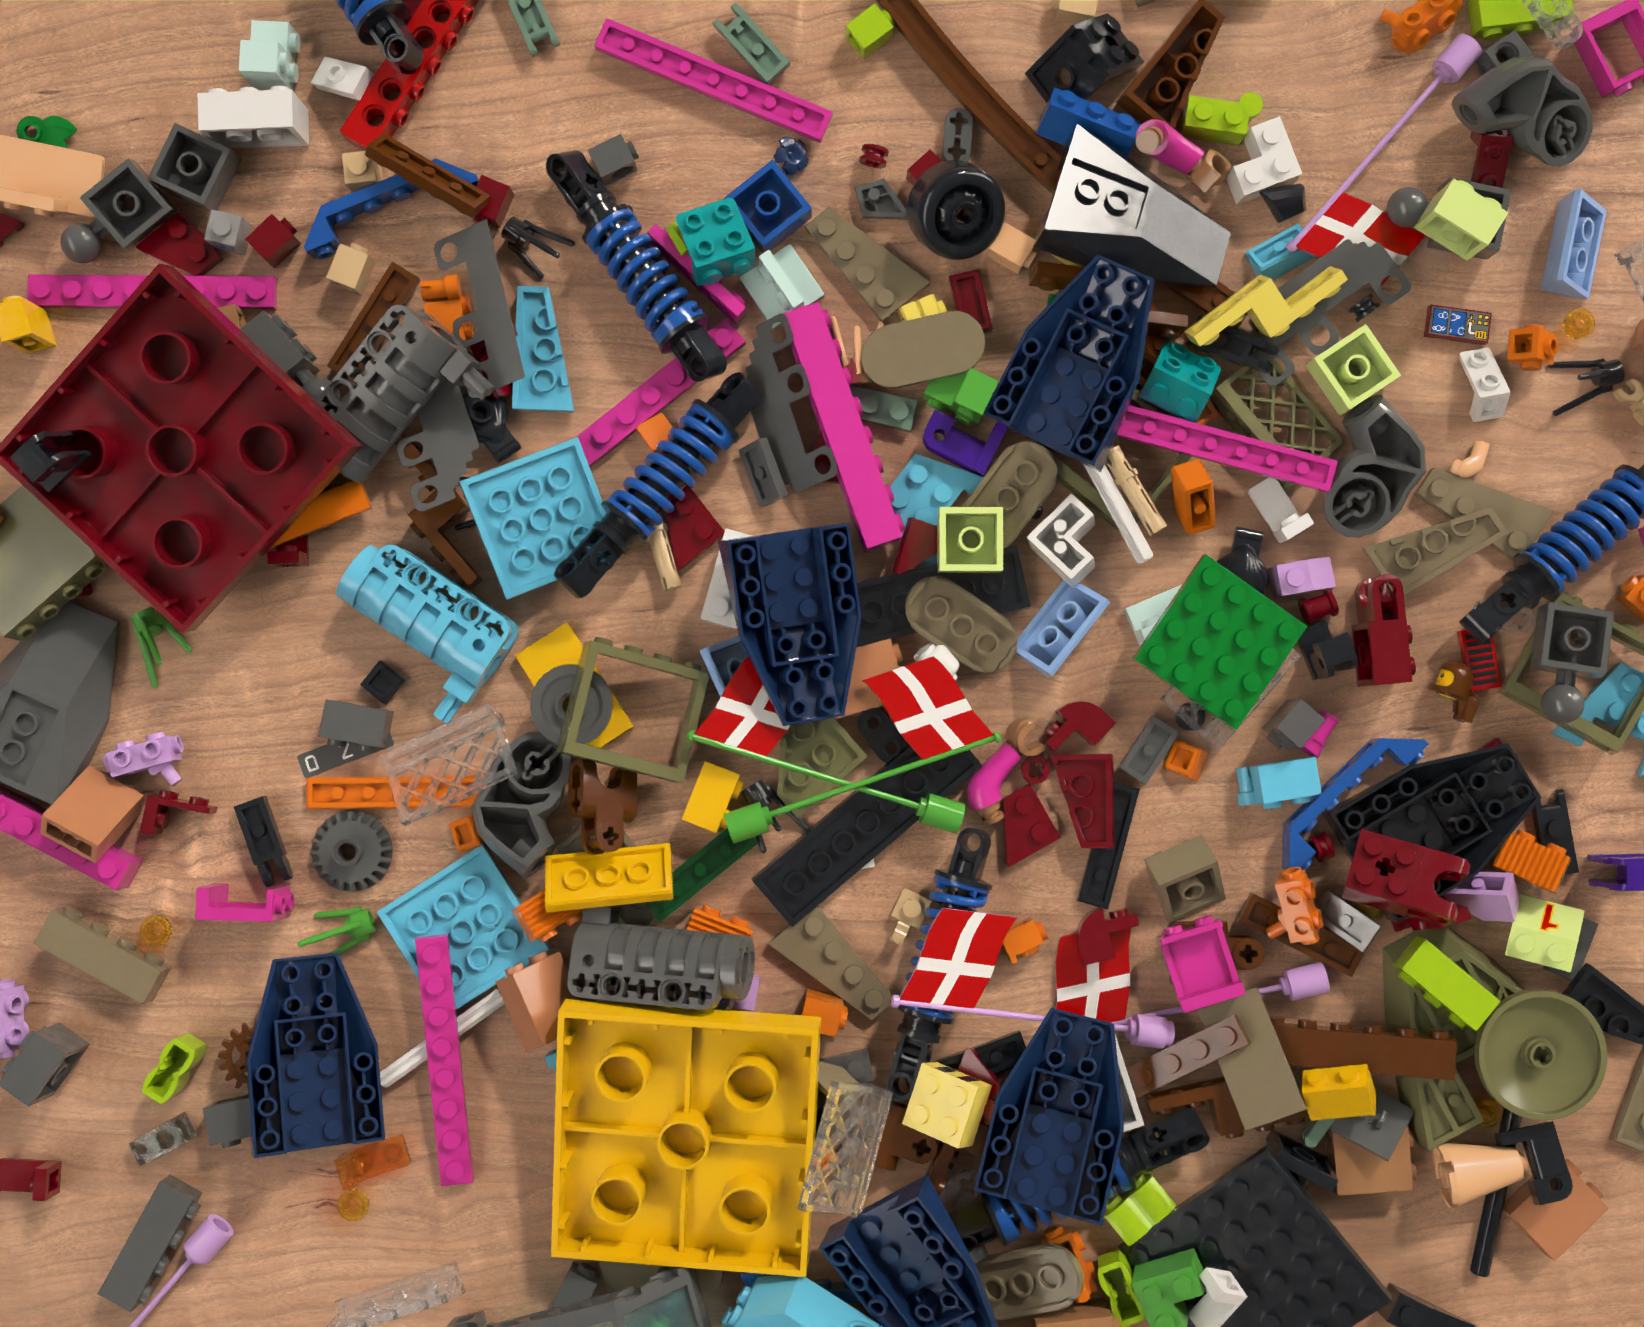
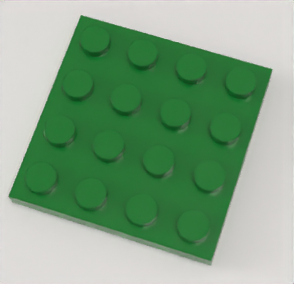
M1204 554L1132 659L1233 730H1237L1297 643L1307 625L1207 554Z

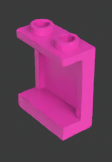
M214 883L196 888L195 920L273 922L289 917V912H292L294 908V894L290 893V885L268 889L266 903L228 902L229 883Z
M1212 915L1193 920L1195 925L1182 929L1181 924L1163 929L1164 935L1158 936L1183 1013L1246 995L1222 929V921L1218 918L1213 920Z

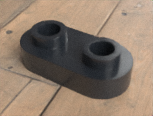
M873 708L860 713L857 721L860 732L879 759L888 763L906 747L905 740L883 710ZM870 717L878 718L879 726L877 728L871 729L868 727L867 721ZM894 742L897 745V751L894 754L886 752L885 746L887 743Z

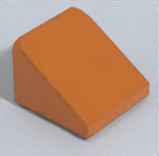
M661 412L635 428L651 451L658 453L656 450L658 442L661 440L669 441L667 433L673 427Z
M1175 739L1163 768L1197 782L1209 753L1201 748Z
M473 815L449 823L458 852L485 844L477 834Z

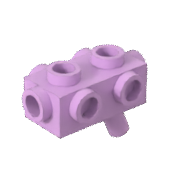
M164 732L154 733L145 736L146 742L136 745L134 740L122 742L115 745V751L105 753L106 755L103 756L104 766L111 773V777H124L148 770L151 776L162 774L172 787L182 781V778L172 766L173 763L183 760L181 753L184 747L178 734L165 736Z
M14 979L0 980V1058L15 1056V1050L21 1048V1042L29 1034V1027L24 1021V1008L29 1003V996L24 990V985L15 984Z

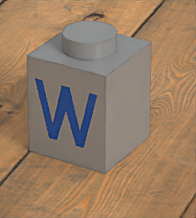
M211 209L204 240L215 249L246 255L248 242L245 238L251 234L253 226L242 216Z

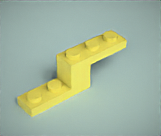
M1329 266L1287 299H1284L1271 278L1259 275L1184 333L1192 343L1200 347L1202 345H1209L1220 336L1219 332L1228 325L1233 326L1242 321L1245 317L1244 313L1247 312L1261 334L1270 338L1273 336L1277 337L1285 333L1290 328L1289 324L1298 317L1301 318L1310 314L1315 309V304L1323 298H1330L1338 293L1341 289L1340 286L1348 279L1341 269Z

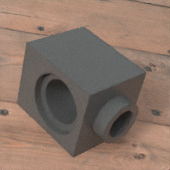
M1514 30L1485 50L1475 63L1478 65V71L1482 76L1501 64L1497 60L1496 55L1502 56L1507 61L1511 58L1531 57L1533 53L1516 30Z
M621 134L588 150L604 186L637 171L634 160L638 159L639 156L632 142L625 143Z
M572 1262L552 1305L559 1307L590 1299L601 1275L597 1274L596 1269L589 1264Z

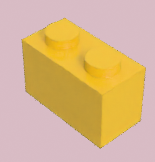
M9 296L1 300V342L25 354L57 346L46 310L21 296Z
M705 761L682 820L717 833L720 827L726 829L727 824L724 814L730 812L727 808L731 798L737 800L744 784L739 781L741 774Z
M1367 1064L1303 1070L1302 1096L1311 1121L1376 1115V1090Z

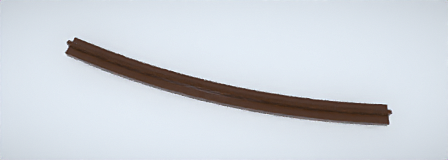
M876 0L880 7L890 14L896 28L953 96L1028 173L1053 195L1061 171L1058 169L1061 156L1036 134L988 84L951 42L918 0ZM1219 281L1215 288L1164 284L1205 314L1210 313L1235 294L1234 291ZM1243 320L1231 327L1238 329L1242 324Z

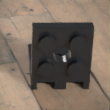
M1106 13L1073 24L1025 72V75L1046 103L1054 87L1060 90L1071 91L1076 96L1088 100L1107 80L1136 70L1144 61L1139 55L1137 46L1133 42L1128 41L1121 31L1119 22ZM1063 68L1070 73L1071 81L1069 85L1064 84L1061 80L1060 74Z

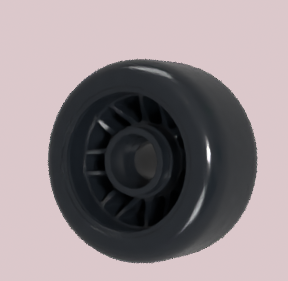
M961 160L942 161L928 168L914 183L907 202L908 223L917 240L938 256L951 260L968 259L985 251L999 235L1005 218V200L996 180L974 164Z

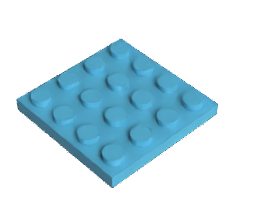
M578 437L459 481L505 599H510L557 580L554 577L557 566L593 529L592 525L596 521H601L606 514L601 506L603 501Z
M482 844L377 911V914L418 979L416 937L448 934L456 1009L496 985L495 981L506 976L504 970L521 962L525 966L529 963L528 958L550 950L546 941L541 943L538 938L530 942L511 911L522 903L485 844Z

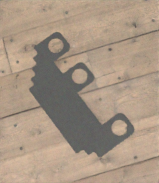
M1347 239L1278 288L1283 298L1287 299L1329 266L1341 269L1348 279L1340 286L1341 289L1338 293L1330 298H1323L1315 304V309L1305 317H1298L1290 323V328L1282 335L1270 338L1261 334L1256 327L1255 330L1259 334L1257 339L1274 344L1279 347V352L1277 356L1265 354L1255 348L1250 357L1265 362L1273 357H1278L1286 365L1285 372L1279 377H1272L1268 373L1258 371L1268 385L1276 386L1294 373L1295 366L1280 345L1296 333L1315 355L1323 353L1338 342L1339 334L1324 314L1367 283L1371 285L1385 304L1394 303L1410 291V282L1381 243L1376 242L1371 247H1368L1365 242L1354 245L1351 240ZM1387 276H1396L1402 283L1401 290L1395 295H1387L1381 289V282ZM1323 326L1328 329L1330 339L1325 345L1317 346L1311 342L1309 335L1314 327Z
M780 313L756 326L758 337L752 341L754 351L749 354L751 365L747 366L745 370L747 380L761 395L759 404L751 411L760 439L767 437L784 485L792 484L794 492L799 493L835 477L838 468L829 446H822L807 454L805 452L789 403L808 395L810 384L805 369L801 364H796L780 373L778 371L773 353L790 345L793 341V333L788 318L785 314ZM776 322H781L786 327V338L782 342L774 341L771 336V328ZM795 372L802 376L804 382L802 390L798 393L792 392L788 387V377ZM820 454L828 456L831 462V468L826 474H820L815 468V459Z
M448 379L440 385L433 397L418 413L423 432L399 441L396 446L401 464L404 467H411L430 458L433 459L438 475L421 481L411 488L415 508L421 512L455 499L454 488L460 486L459 477L467 473L466 463L473 460L472 451L480 447L460 387ZM413 441L421 443L423 452L418 458L408 459L405 457L404 448L408 443ZM426 485H432L438 491L436 499L431 503H422L418 499L420 489Z

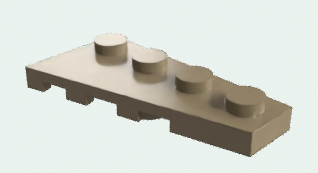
M830 207L826 208L805 225V230L882 322L886 321L901 306L907 304L930 285V281Z
M1437 468L1429 470L1413 494L1451 520L1492 507L1509 534L1490 544V546L1512 561L1513 556L1523 552L1527 546L1535 541L1554 512L1553 510L1465 478H1460Z
M1492 507L1370 545L1363 549L1380 575L1392 574L1401 580L1404 596L1509 533ZM1387 583L1388 588L1392 593V586L1389 583Z
M819 906L814 908L793 927L789 925L768 943L870 1020H873L891 1005L892 994Z

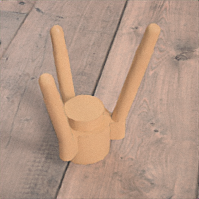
M831 316L834 338L838 339L842 350V356L840 357L842 368H848L853 385L872 383V380L864 371L861 362L860 327H854L855 358H850V364H848L836 317ZM882 321L878 323L877 329L884 326Z

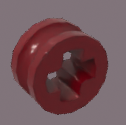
M875 144L862 145L861 151L864 155L860 156L859 162L872 168L886 167L887 162L884 160V157L888 156L889 150Z
M1039 756L1026 758L1020 768L1023 778L1033 784L1042 783L1048 778L1050 773L1048 762ZM1032 761L1034 764L1040 762L1043 766L1040 769L1042 775L1039 778L1036 775L1032 778L1028 775L1030 771L1028 765Z
M1325 831L1319 832L1318 837L1313 835L1308 837L1309 845L1315 850L1314 856L1318 862H1323L1326 856H1329V858L1335 857L1334 847Z

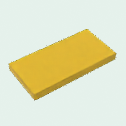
M566 622L517 653L515 657L535 687L538 680L551 669L567 664L578 665L583 645L570 624ZM595 665L594 671L603 678V676L601 675V673ZM611 689L613 708L610 721L605 730L596 739L585 745L602 748L634 727ZM570 697L566 698L563 702L562 707L565 712H567Z
M670 843L619 848L616 851L604 852L599 855L577 852L545 856L546 913L674 899Z

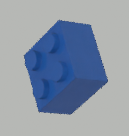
M774 160L767 163L724 198H733L749 235L762 254L767 250H772L812 218V207Z

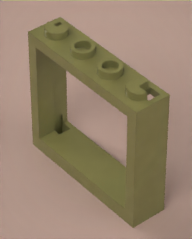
M1135 389L1129 405L1168 415L1161 409L1156 411L1147 401L1139 398L1140 391ZM1180 453L1149 490L1148 495L1153 503L1172 481L1171 468L1188 462L1192 456ZM1053 454L1058 465L1057 481L1119 531L1099 492ZM1133 510L1131 514L1137 523L1140 518L1135 510Z
M1566 592L1565 594L1561 593L1560 597L1555 601L1551 600V603L1589 608L1581 604L1583 602L1578 596L1573 597ZM1613 621L1611 639L1644 656V637L1639 635L1640 630L1630 624L1622 623L1620 625ZM1534 629L1498 693L1549 720L1541 708L1542 695L1517 682L1532 656ZM1644 680L1612 734L1582 717L1567 724L1552 723L1610 755L1619 753L1644 711Z
M595 637L594 641L584 642L556 753L594 761L674 783H684L694 742L692 740L690 743L687 740V733L691 730L696 732L710 673L700 671L701 665L683 662V665L671 663L672 657L657 653H654L653 657L642 655L643 649L625 645L624 649L613 647V641L605 638ZM598 654L693 680L673 767L576 742Z

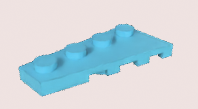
M517 286L515 330L518 335L515 337L525 377L513 382L512 409L517 411L575 413L549 287Z

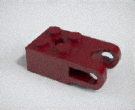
M1383 574L1375 578L1363 580L1357 585L1355 591L1358 624L1351 625L1353 647L1358 659V666L1355 667L1357 687L1413 682L1412 676L1415 675L1416 665L1414 658L1410 657L1409 644L1413 640V634L1410 625H1407L1402 582L1397 576L1392 574ZM1387 583L1392 586L1393 591L1391 595ZM1367 588H1368V598H1367L1366 595H1365V590H1366Z
M1361 829L1342 898L1401 916L1408 915L1435 924L1451 926L1457 921V907L1437 895L1434 890V883L1440 880L1456 882L1464 880L1469 875L1470 864L1466 859ZM1380 869L1388 871L1387 876L1380 875Z

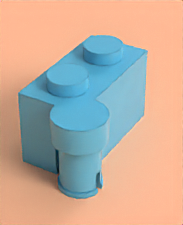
M1302 757L1257 766L1235 768L1239 786V793H1236L1238 806L1263 804V809L1282 807V801L1291 799L1292 804L1311 802L1310 796L1322 794L1316 757Z

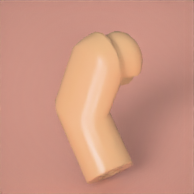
M1475 441L1470 457L1463 461L1456 459L1452 462L1450 467L1451 474L1467 479L1479 473L1484 467L1490 444L1483 441Z

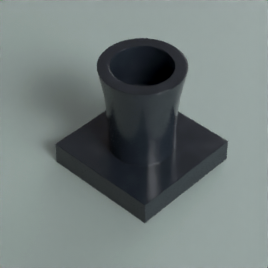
M1274 1129L1269 1132L1266 1138L1269 1148L1305 1191L1310 1181L1333 1192L1338 1179L1327 1156Z

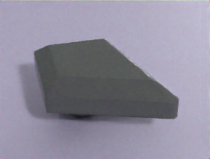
M885 179L855 187L863 218L908 220L907 210Z

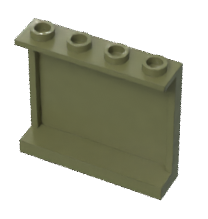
M22 485L0 504V514L4 517L0 524V633L5 638L23 642L36 633V629L45 621L55 617L59 613V609L69 600L78 597L82 593V589L92 580L102 576L109 565Z

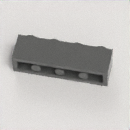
M168 1175L159 1181L102 1284L98 1295L129 1312L133 1311L140 1304L144 1306L155 1290L151 1285L156 1276L160 1278L170 1263V1260L167 1259L168 1254L172 1248L175 1250L185 1236L186 1232L182 1231L187 1220L191 1222L199 1211L201 1204L197 1202L203 1192L172 1175Z

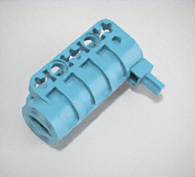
M374 545L364 548L348 566L336 589L337 597L452 673L442 687L448 693L433 713L439 720L447 724L451 722L463 702L466 704L472 703L481 687L493 676L519 637V627L512 619L414 553L395 545H385L380 549ZM396 559L407 566L399 568L398 563L395 562ZM414 569H417V570L414 572V575H413V577H412V580H410V576L413 574V573H411V572H412ZM423 573H426V580L421 585L420 577ZM440 589H446L449 595L457 600L459 598L461 600L458 603H451L446 595L437 592ZM466 604H468V605L465 607L464 613H463V615H462V609L464 608V606H465ZM477 606L479 609V614L477 618L472 621L471 611L474 607ZM491 623L500 625L504 631L503 635L500 636L498 630L493 627L488 628Z

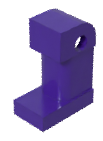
M934 410L923 434V445L930 453L983 477L1008 427L996 422L990 436L984 442L954 427L955 419ZM939 433L943 435L944 439L936 440L934 434Z
M1643 853L1588 855V861L1617 865V877L1615 879L1589 880V886L1606 887L1609 890L1644 891Z

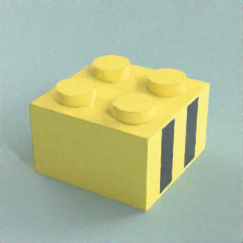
M938 1062L922 1063L902 1124L956 1148L973 1146L992 1085Z

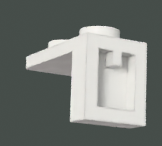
M1486 347L1461 352L1459 360L1475 392L1469 412L1473 422L1504 417L1511 392L1490 348Z
M1269 477L1248 490V495L1279 543L1289 540L1314 524L1308 513L1302 516L1299 515L1277 479Z
M1206 1267L1199 1275L1206 1286V1294L1188 1315L1195 1327H1221L1248 1296L1230 1271Z

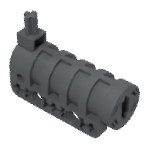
M403 305L390 307L316 400L319 405L363 445L358 453L340 471L341 474L353 481L363 483L368 478L379 461L388 453L399 436L409 427L415 416L429 402L436 390L446 379L455 385H466L481 400H484L486 396L493 392L494 386L477 371L481 364L467 353L468 351L465 346L432 315L422 311H414ZM398 314L405 315L401 325H398ZM386 328L394 329L392 332L395 334L386 331ZM380 336H385L388 339V343L378 353L375 348V342ZM359 363L366 364L362 374H359L361 371L358 367ZM348 377H352V378H355V379H354L353 381H351V380H348ZM345 384L350 391L339 401L337 390L341 385ZM333 405L338 407L337 410L331 409Z
M605 906L584 909L583 923L579 925L574 936L567 986L573 996L596 1001L634 1003L702 1011L712 1009L731 1010L735 1000H744L747 997L751 988L755 967L754 944L749 935L619 924V908ZM585 977V987L582 989V987L578 986V980H583ZM606 985H615L614 991H607ZM630 985L637 986V992L629 991ZM646 988L658 989V994L646 993ZM667 991H674V998L667 997ZM690 991L697 992V998L690 997ZM705 994L712 995L711 999L705 1000ZM721 998H726L725 1002L720 1003Z

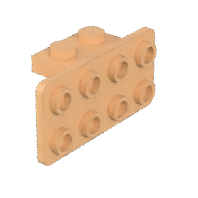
M0 135V201H4L5 208L23 211L24 206L33 207L34 214L54 217V212H69L96 217L80 197L103 179L105 159L98 154Z

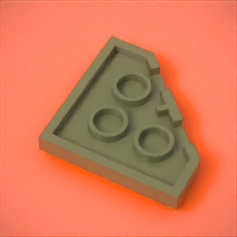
M835 718L790 725L780 741L779 760L843 779L868 757ZM779 767L777 795L787 806L828 792L836 784ZM813 804L792 810V813L799 818Z

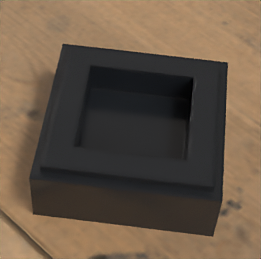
M379 661L360 685L383 704H387L405 682V679L384 662Z

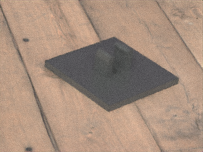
M1376 1090V1115L1337 1118L1329 1130L1388 1162L1415 1110Z

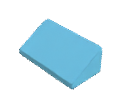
M1299 223L1245 252V256L1256 276L1263 275L1274 280L1315 257L1298 249L1290 252L1286 248L1287 242H1292L1303 230Z

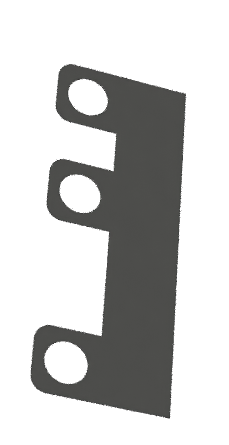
M485 219L437 241L434 246V252L440 270H447L466 262L477 310L457 318L453 322L452 328L454 336L465 348L484 340L489 359L481 362V366L477 370H483L487 373L488 381L494 386L493 391L524 378L525 374L488 222ZM446 243H454L457 247V256L451 262L443 261L440 255L441 249ZM465 321H472L476 326V333L470 340H463L459 335V328ZM467 387L468 395L471 398H477L478 396Z

